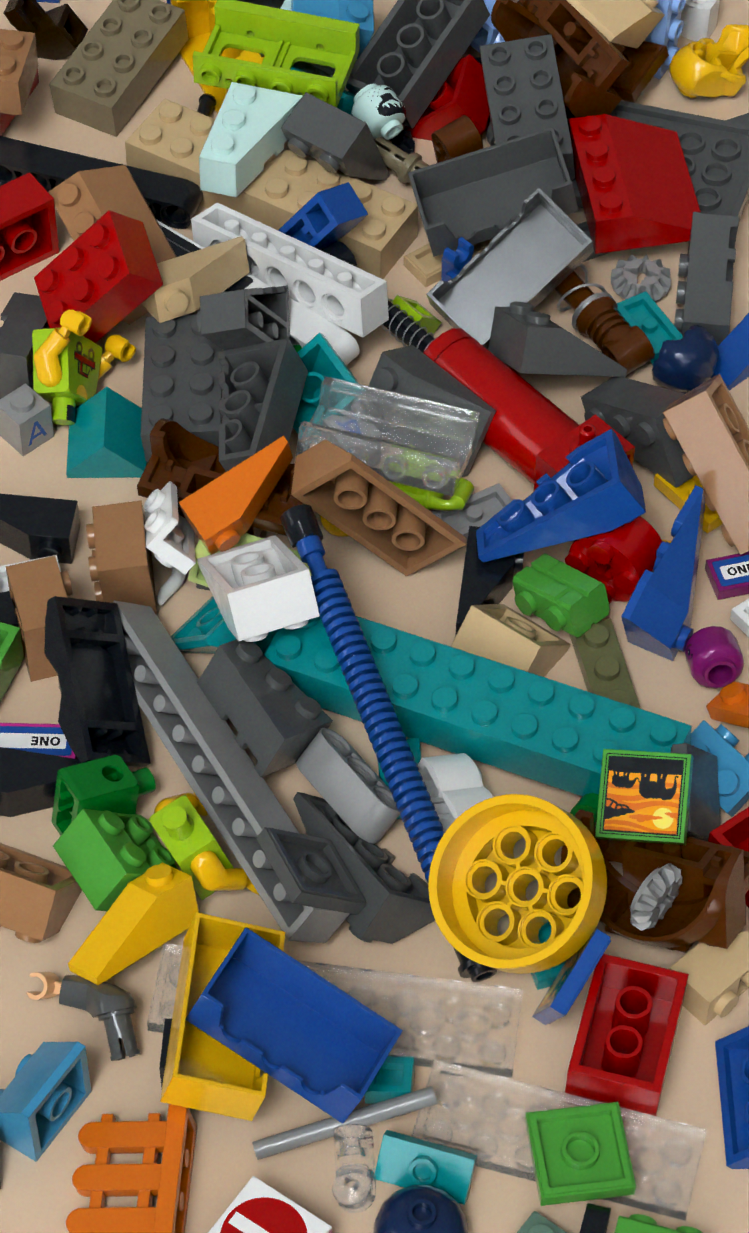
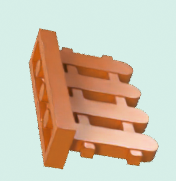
M169 1104L167 1121H162L163 1118L160 1113H149L148 1121L116 1122L114 1114H102L101 1122H90L80 1129L78 1139L82 1148L87 1153L96 1154L95 1164L82 1165L73 1173L72 1183L76 1191L81 1196L90 1197L89 1208H77L67 1216L66 1227L69 1233H185L197 1125L189 1108ZM143 1153L142 1164H110L111 1154ZM158 1153H163L162 1164H157ZM138 1196L137 1207L104 1208L105 1197ZM153 1196H157L156 1207H152Z

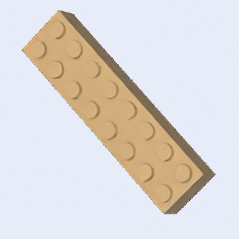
M165 98L125 141L127 166L187 179L200 187L199 156L215 119ZM285 148L278 156L273 154L264 163V170L237 197L202 191L203 199L200 203V206L208 209L218 202L271 228L279 230L318 192L349 182L368 215L338 241L344 243L350 249L358 268L381 279L385 278L417 238L418 205L416 203L350 177L340 171L332 173L323 168L318 162L301 157Z

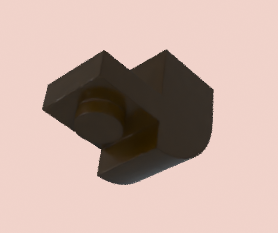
M9 0L3 13L17 31L35 33L38 58L59 60L72 55L88 30L68 4L45 12L36 0Z

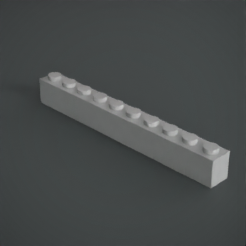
M114 600L113 603L118 605L139 706L282 931L286 932L285 936L288 941L326 943L349 913L292 904L256 839L264 827L299 833L263 777H260L255 770V765L246 751L241 749L236 742V736L227 722L220 718L197 684L199 679L150 606Z

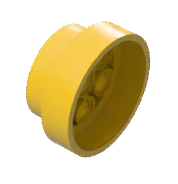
M522 794L495 796L467 809L443 834L434 852L430 866L428 881L429 901L434 919L446 940L465 957L479 964L508 973L529 974L541 972L555 967L573 956L587 942L595 930L606 901V866L594 836L571 813L538 797ZM525 838L526 848L521 856L515 858L513 854L514 846L517 841ZM566 845L568 849L567 858L562 864L556 866L555 854L560 847ZM495 872L497 883L494 889L487 893L485 881L490 874ZM537 880L539 885L538 892L533 899L528 901L526 889L532 881ZM579 887L581 892L580 901L575 907L569 909L567 904L568 895L573 889ZM508 914L510 920L509 927L505 933L499 935L497 924L501 917ZM550 922L551 935L546 942L540 943L538 938L539 930L545 923Z

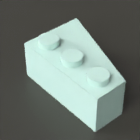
M231 82L199 156L200 190L237 197L264 170V163L273 154L278 156L284 150V143L287 139L281 127L303 96Z

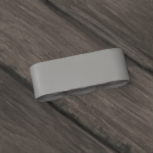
M321 728L298 758L296 765L306 779L357 836L369 843L377 844L400 815L396 802H394L392 792L341 735L331 729Z

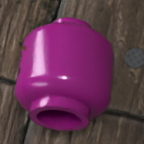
M718 626L702 628L687 641L685 647L686 661L692 677L698 684L706 688H721L735 681L742 673L744 667L743 655L736 637L730 630Z

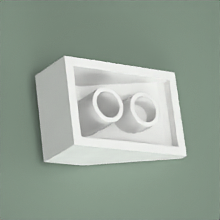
M276 535L197 559L199 568L224 621L238 641H259L266 638L268 632L281 628L297 629L308 624L309 619L320 616L309 569Z

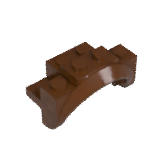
M496 0L491 13V21L505 42L552 34L566 114L576 117L600 114L610 115L622 100L611 85L630 63L622 55L626 48L623 45L610 42L567 0Z
M164 418L160 419L150 433L152 455L137 484L138 496L148 498L154 490H162L171 481L177 486L178 502L185 499L226 472L219 462V447L195 436L175 421ZM295 463L288 465L276 488L273 489L246 533L259 537L263 529L287 536L280 517L288 509L303 504L291 495ZM178 503V514L185 518Z
M579 809L575 814V817L594 836L604 858L607 873V894L599 922L605 926L606 932L621 935L643 945L662 947L685 953L695 941L713 947L728 949L746 925L745 894L749 890L748 851L687 837L686 845L597 839L595 837L596 822L594 824L593 813ZM566 845L562 846L561 864L567 858L568 849ZM609 861L622 863L623 876ZM671 863L681 869V875L683 876L682 884L678 889L679 894L672 902V907L666 911L663 919L658 920L655 927L641 931L630 922V907L633 898L643 881L652 871ZM579 887L573 889L568 895L567 904L569 908L575 907L580 901L581 892Z

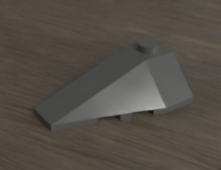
M301 792L296 793L293 800L307 834L331 840L366 900L367 905L358 915L349 914L346 918L350 924L349 930L354 936L368 943L376 940L393 944L435 921L429 901L428 884L415 873H411L407 877L395 868L392 863L396 857L386 848L381 849L377 845L357 836L325 799Z

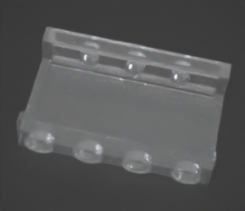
M325 376L321 384L319 405L310 422L303 421L299 427L296 456L326 439L354 455L388 481L453 496L475 447L480 412Z

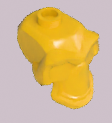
M726 25L717 43L713 39L702 38L679 49L669 65L671 78L678 86V90L689 98H696L697 96L716 98L721 95L735 96L746 83V76L743 74L742 67L749 60V26Z

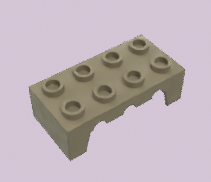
M113 0L50 82L49 86L55 113L117 137L189 40L185 10L160 0Z

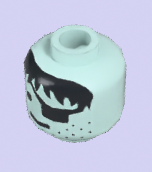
M370 84L362 88L355 95L352 115L367 123L374 139L384 137V139L389 140L401 132L403 128L402 123L407 112L392 88L387 85Z

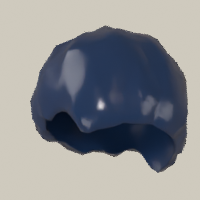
M700 325L690 326V330L684 332V337L680 340H666L663 342L659 351V357L653 363L652 375L655 382L670 390L686 394L714 375L719 357L718 345L713 335Z

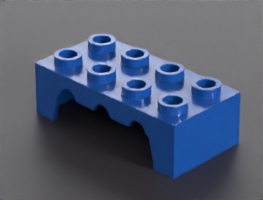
M245 927L186 1017L188 1022L342 1124L362 1100L403 1031L247 927Z

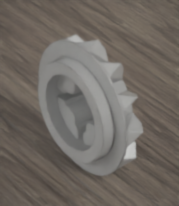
M631 254L627 261L618 260L616 268L612 269L611 285L614 291L625 300L646 291L654 301L663 298L670 289V269L663 267L661 259L650 261L647 254L643 259H638ZM639 273H644L646 277L642 280L641 284H638L637 277Z
M668 863L661 868L655 869L647 876L631 903L630 922L634 927L641 931L655 927L658 920L664 918L666 911L672 907V902L679 894L678 889L682 884L683 878L681 869Z

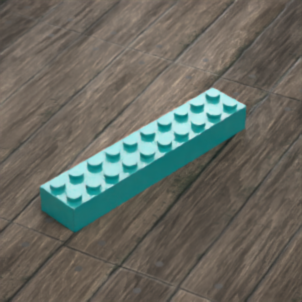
M320 616L309 619L308 624L297 629H278L264 656L277 668L285 671L291 677L292 682L304 694L316 700L321 708L362 722L361 714L358 713L352 694L349 691V685L345 681V676L341 671V666L337 661V656H335ZM355 616L359 621L363 636L366 638L371 655H373L383 684L389 694L390 703L393 704L395 713L398 716L402 732L408 738H419L420 742L455 754L465 753L473 760L580 796L588 793L599 794L603 749L671 753L673 744L688 743L691 745V725Z

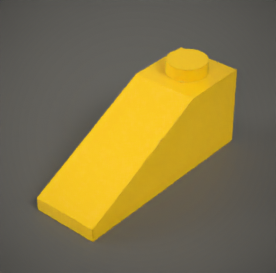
M162 862L159 865L148 868L144 874L129 882L69 961V970L96 985H100L187 930L196 912L199 913L192 876Z

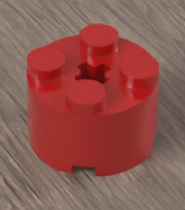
M638 516L634 521L623 524L610 532L575 540L570 547L568 555L565 557V563L604 583L609 604L613 600L620 602L629 601L645 569L653 572L657 557L656 551L662 539L650 523L641 516Z

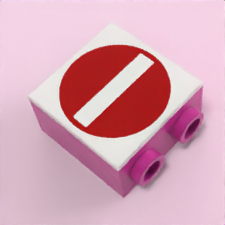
M252 1176L208 1233H332V1226L255 1176Z

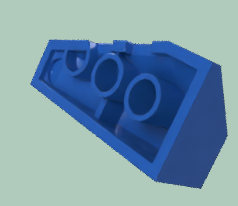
M610 429L577 447L566 456L570 463L551 478L545 473L536 481L539 486L525 500L514 499L477 529L478 558L482 562H487L610 532L646 513L642 485L616 433Z
M696 485L674 521L671 530V536L674 537L672 542H661L656 551L657 557L653 572L645 569L621 616L629 643L671 661H674L679 650L685 651L687 641L694 631L690 626L705 511L704 490Z

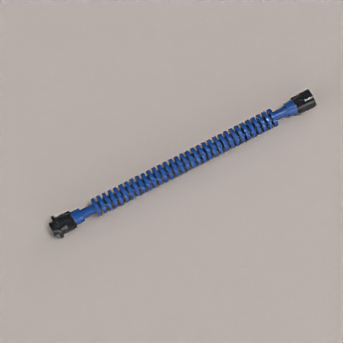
M307 504L294 506L281 515L280 520L292 548H297L302 562L307 563L309 566L322 624L326 628V634L329 637L335 656H337V661L341 666L345 681L349 685V691L352 694L358 713L361 714L360 718L366 733H368L370 743H372L373 750L376 753L385 780L388 782L389 790L392 792L394 802H396L398 812H400L402 822H404L408 837L413 843V849L417 853V859L421 863V869L425 873V879L428 883L434 852L445 833L443 826L439 821L437 812L434 811V804L430 801V794L426 791L427 787L425 782L422 781L423 777L418 771L419 768L409 743L406 742V736L402 732V726L398 722V716L395 713L393 704L390 703L389 694L383 684L373 655H371L366 638L363 636L359 621L355 617L354 609L344 589L340 575L336 569H328L323 558L325 550L321 542L323 534L313 509ZM454 948L460 963L458 967L460 977L471 978L472 982H480L497 973L496 969L472 961Z

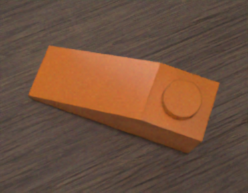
M284 435L178 502L185 519L210 555L218 551L223 552L231 549L239 542L241 536L246 534L292 461L293 455Z

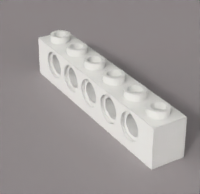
M218 202L191 219L193 241L204 248L242 236L245 239L250 275L271 287L288 285V297L314 311L329 322L358 336L365 337L389 320L387 281Z

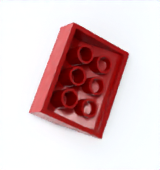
M608 114L568 119L575 178L595 254L689 241L693 212L701 213L677 132Z

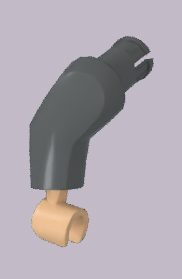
M33 972L29 975L30 977L40 978L44 984L42 992H26L29 998L34 1000L51 999L59 995V1004L85 1010L93 1018L104 1021L111 1061L125 1059L122 1039L126 1056L134 1057L140 1055L131 1020V1014L134 1013V1009L137 1006L129 992L108 982L96 985L75 975L64 976L62 982L52 972Z

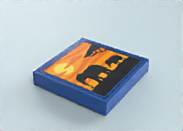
M599 929L593 931L587 942L573 956L566 960L534 1012L533 1018L547 1025L567 1015L610 944V936Z

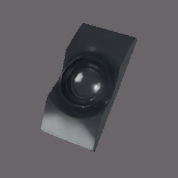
M57 596L50 598L47 602L45 618L44 654L58 674L61 692L58 723L70 748L80 763L118 755L127 766L145 767L151 764L117 603Z

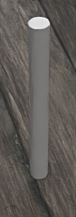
M430 1086L353 1110L343 1124L330 1117L256 1140L252 1143L257 1160L438 1103L433 1087Z

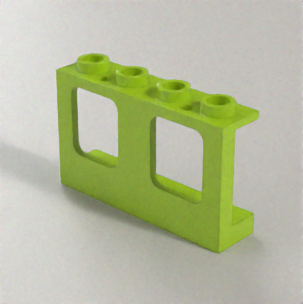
M217 0L214 6V29L203 53L197 51L193 53L194 83L229 89L231 82L302 96L307 92L337 108L360 52V24L237 0ZM235 48L261 53L265 57L262 64L221 55L225 49ZM303 61L332 67L335 69L333 77H327L291 69L294 63Z

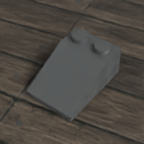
M305 92L281 127L288 141V148L301 157L309 155L317 159L323 168L332 173H336L338 170L350 177L386 181L389 177V172L367 123Z
M514 301L510 302V307L495 306L488 350L519 373L626 377L627 369L552 322L550 315L534 311L532 304Z
M414 345L382 352L358 410L383 440L406 451L411 448L429 461L436 462L438 466L462 477L468 476L496 412L495 409Z

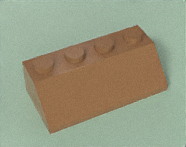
M125 165L78 171L48 192L54 198L55 208L73 241L110 210L143 222L156 263L177 257L129 169ZM141 303L123 321L130 325L147 314L148 311Z
M718 374L670 403L663 411L665 416L663 424L672 440L677 439L685 452L682 458L687 470L692 476L697 475L704 487L707 507L711 511L716 510L723 522L721 531L726 542L731 547L736 546L739 554L742 555L749 551V427L721 375Z
M326 439L296 456L291 495L303 504L310 505L313 511L405 576L467 545V538L354 455Z
M0 843V927L15 931V936L20 940L40 943L59 933L82 889L67 867Z

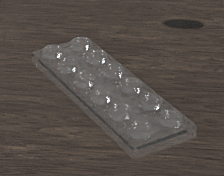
M434 1059L426 1088L433 1087L438 1104L418 1111L411 1137L478 1155L475 1165L477 1167L536 1182L525 1125V1113L603 1104V1102ZM620 1107L636 1191L635 1195L603 1199L686 1221L707 1129Z

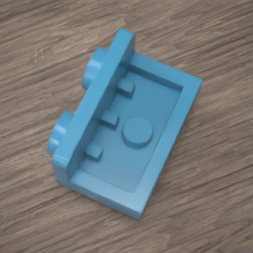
M703 720L691 733V745L717 756L719 806L733 817L749 800V753L744 757L735 748L739 740L722 724L714 729Z

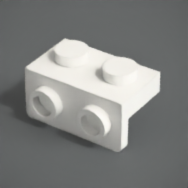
M169 481L162 490H154L144 504L146 548L152 551L156 559L165 567H175L183 574H186L196 564L194 530L188 521L178 514L177 486Z

